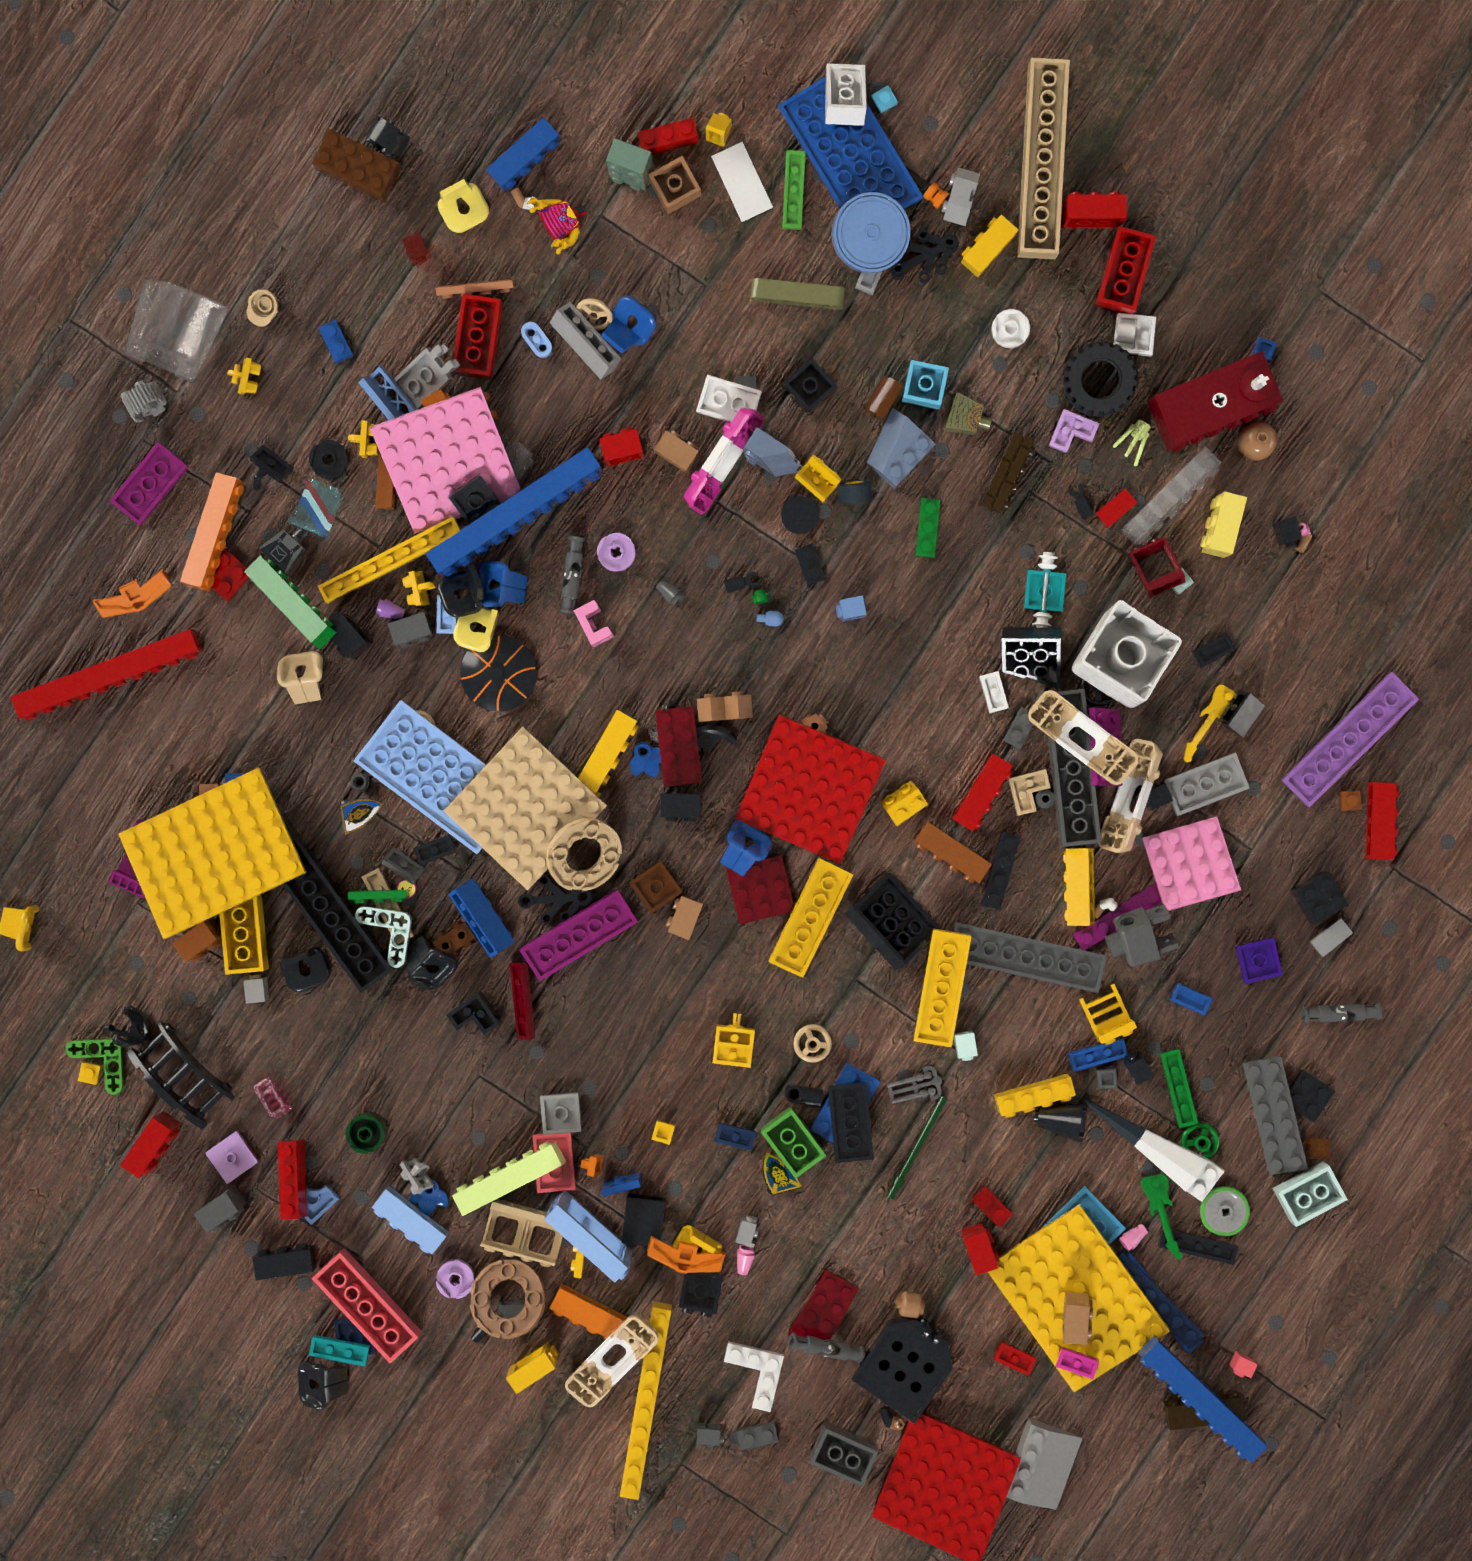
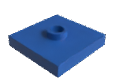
M641 1173L628 1176L623 1175L614 1178V1180L603 1182L601 1188L602 1196L606 1197L639 1188L642 1181Z

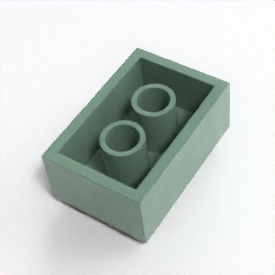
M614 138L606 159L611 180L618 184L623 182L629 184L632 189L637 191L641 189L646 191L649 183L648 174L653 172L651 152Z

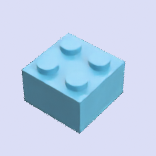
M911 360L902 402L939 410L942 404L949 368Z

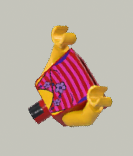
M531 198L527 202V204L534 206L529 210L531 213H534L537 209L539 210L537 211L538 215L553 239L551 248L554 246L558 248L555 252L556 254H560L562 249L575 244L581 229L578 218L587 214L581 203L571 209L567 201L556 199L538 200L537 198Z

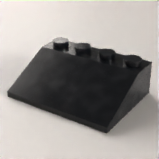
M890 872L844 913L895 971L905 966L931 939L933 929L940 930L939 926Z

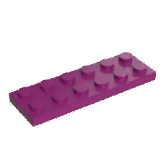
M617 889L519 948L538 980L541 981L638 923V920Z

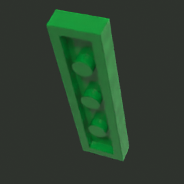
M1176 1048L1159 1053L1178 1127L1183 1128L1198 1124L1180 1050Z

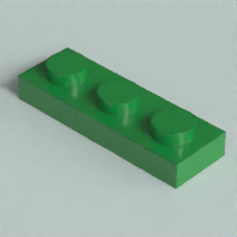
M921 498L915 556L935 557L940 500Z
M409 889L348 892V900H354V903H366V899H373L374 903L385 902V899H392V902H404V898L409 897Z

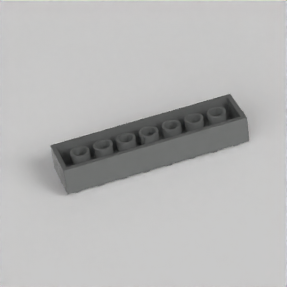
M1085 689L1057 692L1087 716ZM1073 727L1069 732V738L1082 749L1090 751V735L1080 727ZM1047 735L1059 846L1067 847L1101 843L1095 786H1092L1091 768Z

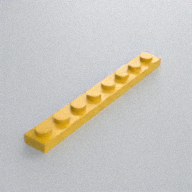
M452 516L322 583L318 588L325 602L329 604L426 554L461 531L455 517Z

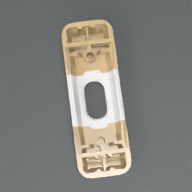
M1045 691L1028 713L1029 721L1113 785L1122 784L1138 764V756L1132 749L1100 727L1055 691ZM1073 727L1082 728L1095 739L1096 745L1092 750L1086 751L1069 738V732Z
M1134 739L1129 745V748L1138 756V764L1122 783L1123 786L1118 787L1110 815L1105 817L1100 832L1101 843H1098L1102 849L1115 853L1128 852L1133 846L1136 835L1142 830L1140 821L1153 782L1160 775L1158 767L1162 758V751L1151 741ZM1142 785L1134 812L1132 813L1130 811V804L1137 786Z
M639 1314L629 1316L568 1377L565 1382L566 1390L584 1406H595L657 1344L659 1336L656 1328ZM615 1344L622 1345L626 1349V1354L614 1366L607 1365L603 1361L604 1354Z

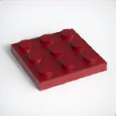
M782 855L766 858L762 861H755L744 876L739 875L730 868H726L739 924L793 911L794 903Z

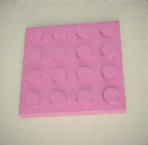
M1217 817L1142 838L1162 904L1165 905L1168 911L1241 890Z

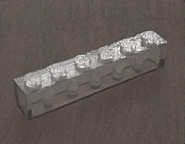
M1205 446L1120 531L1136 547L1140 544L1144 546L1151 539L1149 535L1154 530L1158 532L1165 525L1163 521L1167 517L1171 519L1179 511L1177 507L1181 503L1185 505L1192 498L1190 494L1195 489L1199 491L1206 484L1204 480L1208 476L1212 478L1220 470L1218 466L1222 462Z

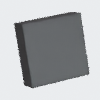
M1116 1068L1096 1070L1097 1088L1099 1090L1118 1088Z

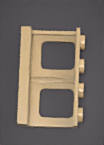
M498 1198L493 1200L480 1246L489 1252H495V1250L503 1252V1255L507 1257H514L515 1255L521 1257V1260L526 1262L537 1261L544 1267L555 1266L563 1236L544 1220L547 1212ZM498 1216L511 1218L519 1223L512 1245L492 1240ZM535 1226L555 1231V1238L549 1255L529 1250V1243Z

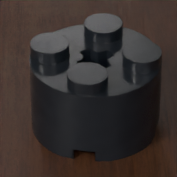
M377 116L366 134L365 141L377 150L381 149L388 157L396 161L411 138L407 134L401 133L400 129Z

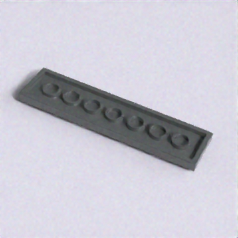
M956 922L954 932L970 934L972 936L967 964L1099 993L1106 955Z

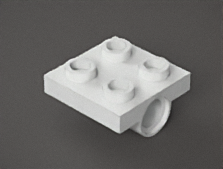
M1118 313L1116 315L1114 344H1118L1122 349L1127 350L1130 353L1129 355L1151 357L1153 355L1156 317Z

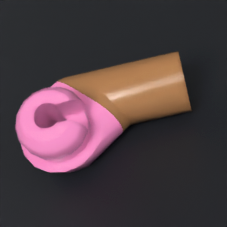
M1300 523L1298 525L1302 539L1299 540L1295 549L1298 552L1304 553L1312 539L1309 527L1305 523Z

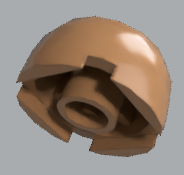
M1256 421L1249 423L1241 430L1238 435L1237 445L1240 453H1243L1247 459L1259 461L1273 453L1277 446L1278 437L1271 425L1266 422Z

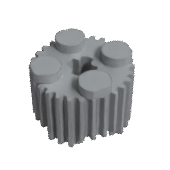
M145 380L138 381L134 384L135 388L131 391L123 392L120 396L134 422L144 421L143 417L145 418L152 414L154 417L165 411L163 406L167 403L165 396L155 381L146 383Z

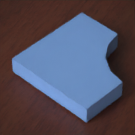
M328 1184L317 1189L306 1187L307 1217L304 1218L312 1225L340 1197Z

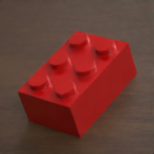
M1072 192L1062 204V228H1118L1127 218V195H1121V192H1111L1109 195H1102L1101 192H1091L1090 195H1082V192Z
M164 1111L152 1117L120 1166L137 1178H141L143 1175L147 1176L151 1171L153 1172L159 1164L157 1160L169 1150L170 1146L168 1144L175 1140L181 1132L179 1127L182 1123Z

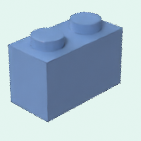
M863 595L842 599L836 605L837 617L841 618L842 622L863 618L867 615Z

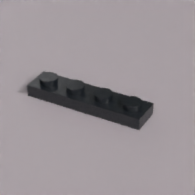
M1001 832L981 902L982 906L996 910L1001 909L1021 839L1020 836Z
M1162 1227L1158 1246L1168 1249L1165 1245L1167 1241ZM1171 1229L1179 1252L1234 1265L1238 1245Z

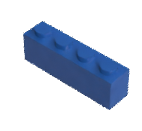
M543 117L486 169L488 175L503 191L513 188L518 178L526 176L535 163L539 164L545 158V154L549 150L553 151L558 147L559 141H561L559 134Z
M473 878L448 894L490 958L515 942L511 932L506 929L501 917L496 914L490 900L484 896L480 885Z

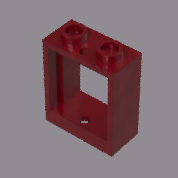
M1165 537L1156 538L1143 547L1134 548L1129 553L1130 561L1149 598L1185 583V574ZM1164 551L1174 572L1149 583L1138 562Z

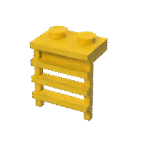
M1114 983L1110 985L1113 990L1111 993L1086 1004L1083 998L1079 999L1097 1041L1101 1044L1105 1043V1045L1115 1042V1038L1122 1035L1125 1037L1132 1034L1133 1030L1137 1028L1135 1022L1130 1019ZM1114 996L1116 997L1118 1002L1090 1014L1088 1008ZM1118 1007L1121 1008L1122 1013L1095 1025L1094 1018Z

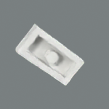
M999 671L979 676L989 713L1009 708Z

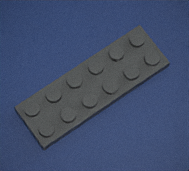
M1282 1055L1243 1062L1269 1175L1308 1169Z

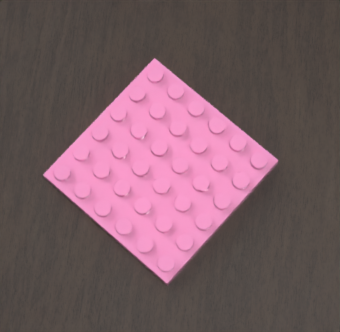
M481 387L370 427L414 534L425 531L452 516L455 519L463 517L450 501L448 495L478 474L482 476L501 503L521 491Z

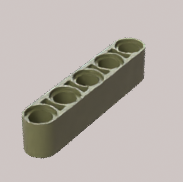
M761 278L752 279L750 300L835 310H841L844 307L845 288Z

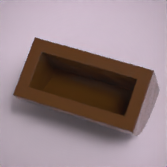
M882 376L863 410L883 421L900 393L903 384L890 377Z

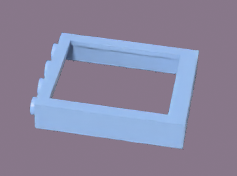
M562 1191L551 1203L544 1220L613 1282H616L618 1279H624L629 1272L632 1249L625 1246V1243H622V1240L569 1192Z

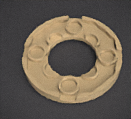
M583 818L572 821L561 828L549 844L546 855L548 870L553 879L563 888L571 891L572 889L582 891L594 889L605 883L618 868V860L620 854H622L621 841L614 829L602 820ZM582 838L596 839L601 847V855L598 861L586 870L578 871L569 867L566 861L569 847L575 841Z

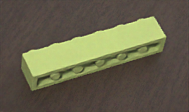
M547 1141L538 1146L539 1150L535 1152L529 1150L522 1154V1159L517 1161L514 1158L505 1163L506 1167L500 1169L498 1166L489 1171L490 1175L485 1178L481 1175L472 1180L473 1184L467 1186L465 1183L456 1188L457 1192L452 1197L462 1216L562 1166L566 1160L557 1142L555 1141L550 1144Z

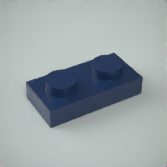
M719 1122L715 1142L752 1151L756 1131Z

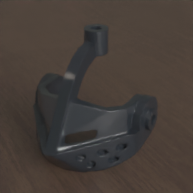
M125 1006L123 1009V1013L131 1020L129 1032L114 1028L113 1024L103 1026L104 1032H112L116 1035L127 1037L126 1040L120 1037L113 1038L112 1043L121 1047L141 1044L147 1040L150 1030L147 1017L142 1011L132 1006ZM138 1026L141 1027V1030H142V1034H141V1035H140V1031H139Z

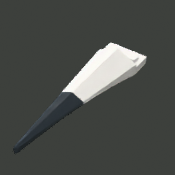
M1084 1099V1102L1184 1191H1187L1201 1202L1224 1173V1169L1208 1158L1146 1130L1088 1099Z

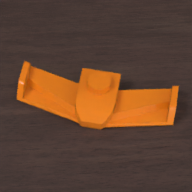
M162 568L142 586L136 579L119 587L122 595L95 599L93 604L102 618L139 612L146 609L148 605L172 587L171 580L164 568Z
M652 1235L647 1248V1256L675 1269L676 1272L684 1274L721 1272L726 1253H697L698 1246L696 1244L679 1241L677 1248Z

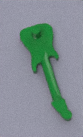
M1163 1174L1145 1177L1140 1181V1185L1149 1199L1150 1215L1154 1217V1212L1158 1209L1167 1241L1165 1245L1176 1259H1181L1182 1253L1179 1252L1177 1242L1174 1241L1165 1204L1173 1205L1168 1197V1179Z

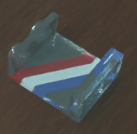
M312 478L310 481L304 479L303 483L306 486L294 516L290 515L287 522L327 538L343 495L335 487L329 485L328 488L321 486L322 482Z

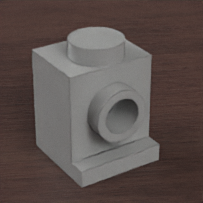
M750 1215L742 1216L736 1235V1243L754 1248L755 1240L753 1238H757L759 1227L756 1226L758 1218Z

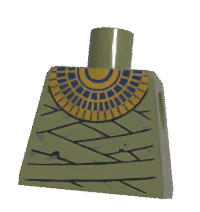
M957 392L944 431L975 435L978 427L989 430L992 419L982 416L983 405Z

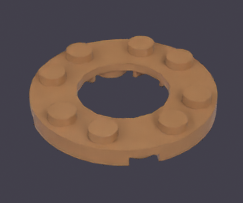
M499 1260L485 1267L476 1277L470 1292V1309L475 1322L484 1332L496 1338L512 1339L526 1334L538 1323L545 1308L546 1293L540 1276L531 1266L517 1260ZM510 1279L521 1284L526 1297L525 1306L517 1316L506 1319L501 1318L494 1312L490 1299L495 1286L501 1281Z

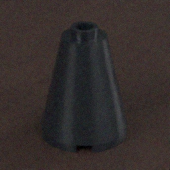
M1088 1105L1040 1107L1039 1111H1035L1034 1122H1038L1037 1126L1075 1142L1083 1143V1138L1081 1137H1084Z

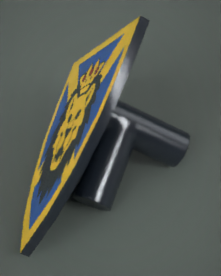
M766 1153L763 1160V1176L769 1194L776 1195L802 1187L798 1179L794 1178L780 1159Z

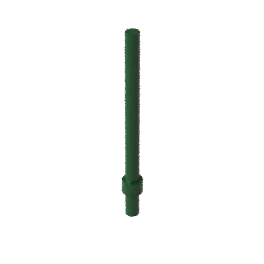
M940 1096L901 1170L893 1178V1184L886 1195L889 1199L893 1200L899 1188L905 1183L904 1179L947 1101L946 1097Z

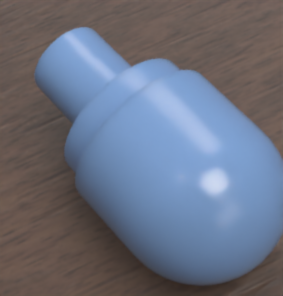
M778 611L765 612V615L757 614L756 621L765 622V625L780 626L784 618Z

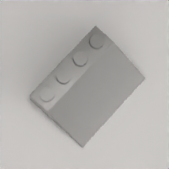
M1028 1417L1015 1452L1016 1455L1022 1458L1006 1498L1023 1504L1057 1510L1082 1437Z

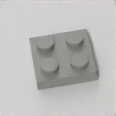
M579 1092L540 1096L543 1135L582 1131Z

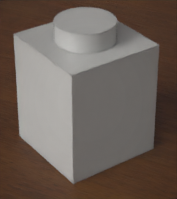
M255 974L249 975V979L244 980L246 1004L269 1000L267 977Z

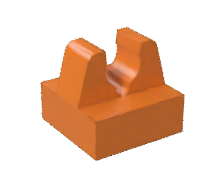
M595 1154L590 1156V1158H585V1160L582 1159L580 1167L588 1169V1176H598L602 1171L604 1155Z

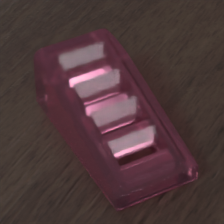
M270 1076L253 1086L271 1119H278L291 1110L290 1105ZM269 1085L270 1088L264 1092L261 1091L262 1088ZM273 1092V1095H271L270 1097L266 1098V1095H268L269 1093ZM277 1099V1101L274 1104H270L271 1101Z

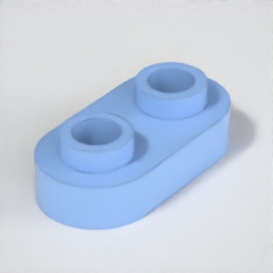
M525 323L521 329V334L536 356L540 358L548 357L552 353V344L536 323ZM530 330L535 331L533 336L528 335ZM541 346H546V350L543 352L539 349Z

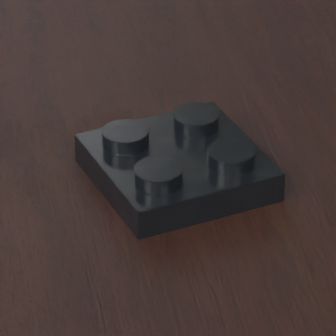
M480 474L448 495L450 501L469 525L502 504Z
M1303 1069L1300 1070L1289 1087L1295 1111L1314 1123L1335 1093V1090Z

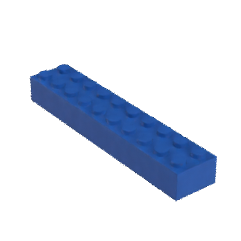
M585 448L427 552L426 556L438 574L443 577L452 576L457 572L456 568L461 565L467 566L473 561L472 558L478 554L479 556L484 555L489 551L488 547L493 544L499 545L508 534H516L521 530L520 526L525 523L531 524L537 519L536 516L542 512L546 514L553 509L552 505L558 501L563 503L569 498V494L574 491L578 493L585 488L584 484L590 480L591 482L598 480L601 477L600 474L603 473L601 466L589 448Z

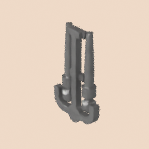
M925 1066L922 1067L924 1074L919 1073L916 1076L887 1084L892 1104L919 1097L924 1098L928 1097V1095H930L931 1100L938 1099L941 1096L940 1085L942 1084V1079L937 1076L935 1068ZM925 1078H926V1079L932 1078L931 1081H927V1082H923V1083L916 1084V1081L919 1082V1081H923V1079H925ZM911 1082L913 1084L912 1086L892 1091L893 1086H898ZM934 1085L937 1088V1094L936 1089L933 1087L929 1088V1090L924 1089L918 1092V1088ZM910 1090H914L915 1092L914 1094H910L901 1098H894L895 1094L907 1092Z

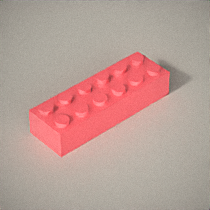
M345 1247L313 1276L312 1280L389 1363L393 1362L419 1338L422 1331Z

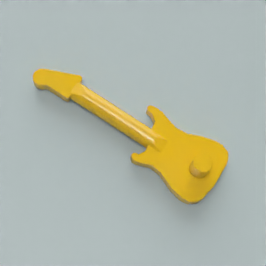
M1224 685L1216 686L1210 704L1200 712V717L1204 714L1209 716L1191 742L1186 743L1183 758L1185 762H1191L1192 756L1197 750L1196 746L1214 720L1221 717L1236 695Z

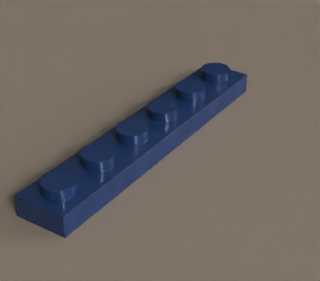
M1123 1251L1117 1255L1164 1322L1190 1348L1205 1336L1204 1332Z

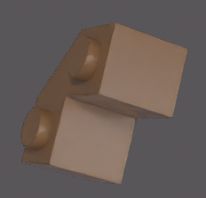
M743 691L731 692L732 696L716 697V694H704V698L697 699L698 722L753 718L751 695H743Z

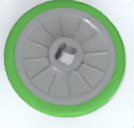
M1221 1186L1212 1189L1201 1202L1200 1217L1204 1226L1210 1232L1219 1236H1231L1237 1234L1246 1226L1250 1217V1206L1242 1192L1233 1187ZM1222 1209H1227L1228 1213L1223 1214Z

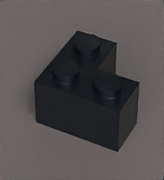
M481 990L446 1015L456 1030H459L473 1020L483 1035L502 1022Z

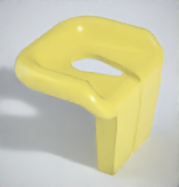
M463 179L453 186L440 191L441 199L438 201V209L451 231L456 233L465 232L482 223L488 217V204L477 185L473 183L468 184ZM462 198L470 207V211L465 215L461 214L458 210L456 200Z
M483 607L478 613L459 617L453 633L455 642L463 648L477 652L488 650L498 621V611ZM478 622L486 627V632H473L470 629V624Z

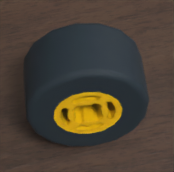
M869 480L848 481L837 485L838 500L841 504L864 503L873 499L872 482Z

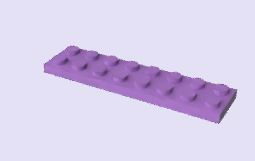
M1390 672L1281 781L1307 807H1310L1419 698L1393 672Z

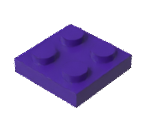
M1273 937L1235 946L1244 984L1283 975Z

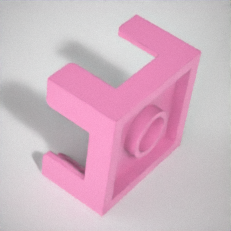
M595 600L574 610L593 647L614 637L609 627H604L595 632L594 630L597 628L593 620H588V618L601 612Z

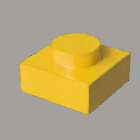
M83 1061L78 1081L94 1085L99 1084L103 1065Z
M657 1120L651 1139L670 1145L675 1125Z

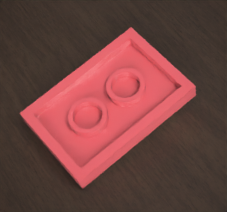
M572 1133L533 1134L534 1152L539 1150L538 1146L547 1141L551 1144L556 1141L566 1160L562 1166L536 1179L537 1193L576 1190Z

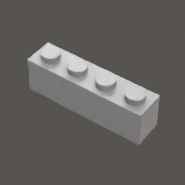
M569 302L556 311L550 324L601 380L612 373L621 361V358L576 307Z

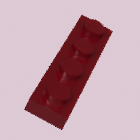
M527 962L509 963L517 1039H535Z

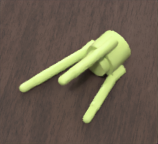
M1137 420L1135 425L1131 424L1129 429L1113 444V447L1116 448L1132 432L1131 435L1134 439L1125 453V457H1128L1136 442L1142 439L1134 466L1138 465L1146 440L1150 435L1148 433L1151 428L1150 425L1142 420Z

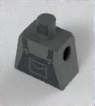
M299 527L292 535L288 531L282 530L260 546L259 549L284 573L290 575L307 550L300 544L307 534Z

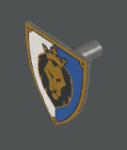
M368 798L349 802L347 800L342 801L340 810L344 834L347 835L367 824L377 814L382 803Z

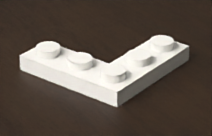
M728 1341L724 1362L760 1370L752 1408L771 1412L784 1354Z

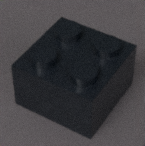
M813 358L807 361L783 383V389L807 416L834 394L838 387Z
M339 613L331 620L333 623L332 628L337 633L329 641L339 646L337 650L343 657L356 659L372 645L370 640L348 615Z
M1321 871L1290 889L1308 922L1315 925L1349 905L1328 871Z

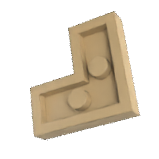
M1046 769L1008 779L1017 816L1036 811L1032 792L1051 788Z

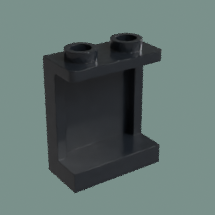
M628 1193L622 1234V1243H625V1246L637 1247V1245H642L647 1249L651 1235L661 1240L666 1198Z

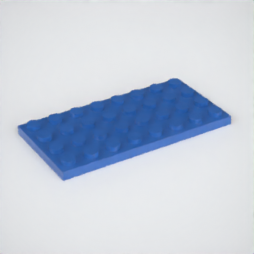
M826 76L778 105V109L801 147L806 151L807 157L839 209L851 198L867 192L885 194L896 200L904 210L923 199L922 193L867 103L864 126L825 124Z

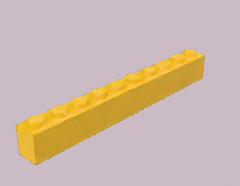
M653 1301L650 1324L656 1328L659 1339L657 1344L643 1358L620 1497L639 1500L672 1304Z

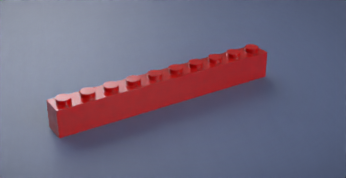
M188 629L16 694L10 698L18 719L29 721L37 718V714L42 712L44 714L54 712L55 707H67L72 705L74 700L80 699L82 701L91 698L90 694L97 692L101 694L109 691L108 687L114 685L116 687L127 684L126 681L129 679L138 680L144 678L145 673L151 672L153 674L163 670L162 667L167 665L169 667L180 664L182 659L187 658V660L197 658L198 653L203 652L195 630Z

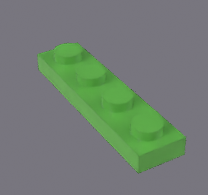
M786 150L782 229H802L806 151Z

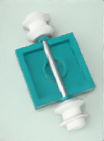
M1043 552V555H1039L1042 563L1038 564V566L1044 569L1043 571L1027 570L1023 609L1039 610V612L1033 615L1037 620L1032 625H1036V627L1052 626L1048 623V619L1052 618V616L1047 611L1063 612L1066 573L1051 572V570L1057 567L1054 564V560L1058 559V557L1054 556L1055 553Z

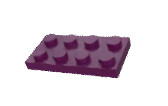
M157 442L109 501L135 523L142 526L188 470L189 466L160 442Z
M1089 708V718L1121 741L1120 709ZM1090 735V750H1092L1096 745V741ZM1091 769L1092 786H1123V784L1113 785Z

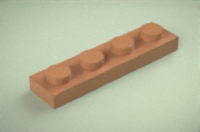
M514 279L438 286L436 287V295H442V299L453 298V294L461 293L462 297V294L473 295L472 292L480 291V295L492 294L491 290L498 289L499 293L511 292L510 288H514L515 284Z

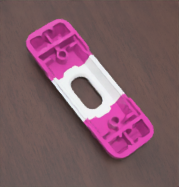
M741 408L732 422H727L724 425V434L700 471H695L692 474V483L685 492L684 498L690 508L702 515L709 509L721 491L720 484L723 483L744 451V446L757 427L759 429L762 428L765 418L758 411Z

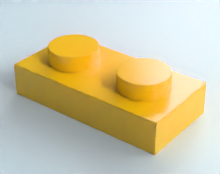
M573 1246V1252H576V1259H572L571 1271H574L575 1278H581L585 1256Z

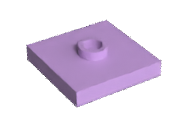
M238 1130L205 1153L226 1184L259 1162V1159Z

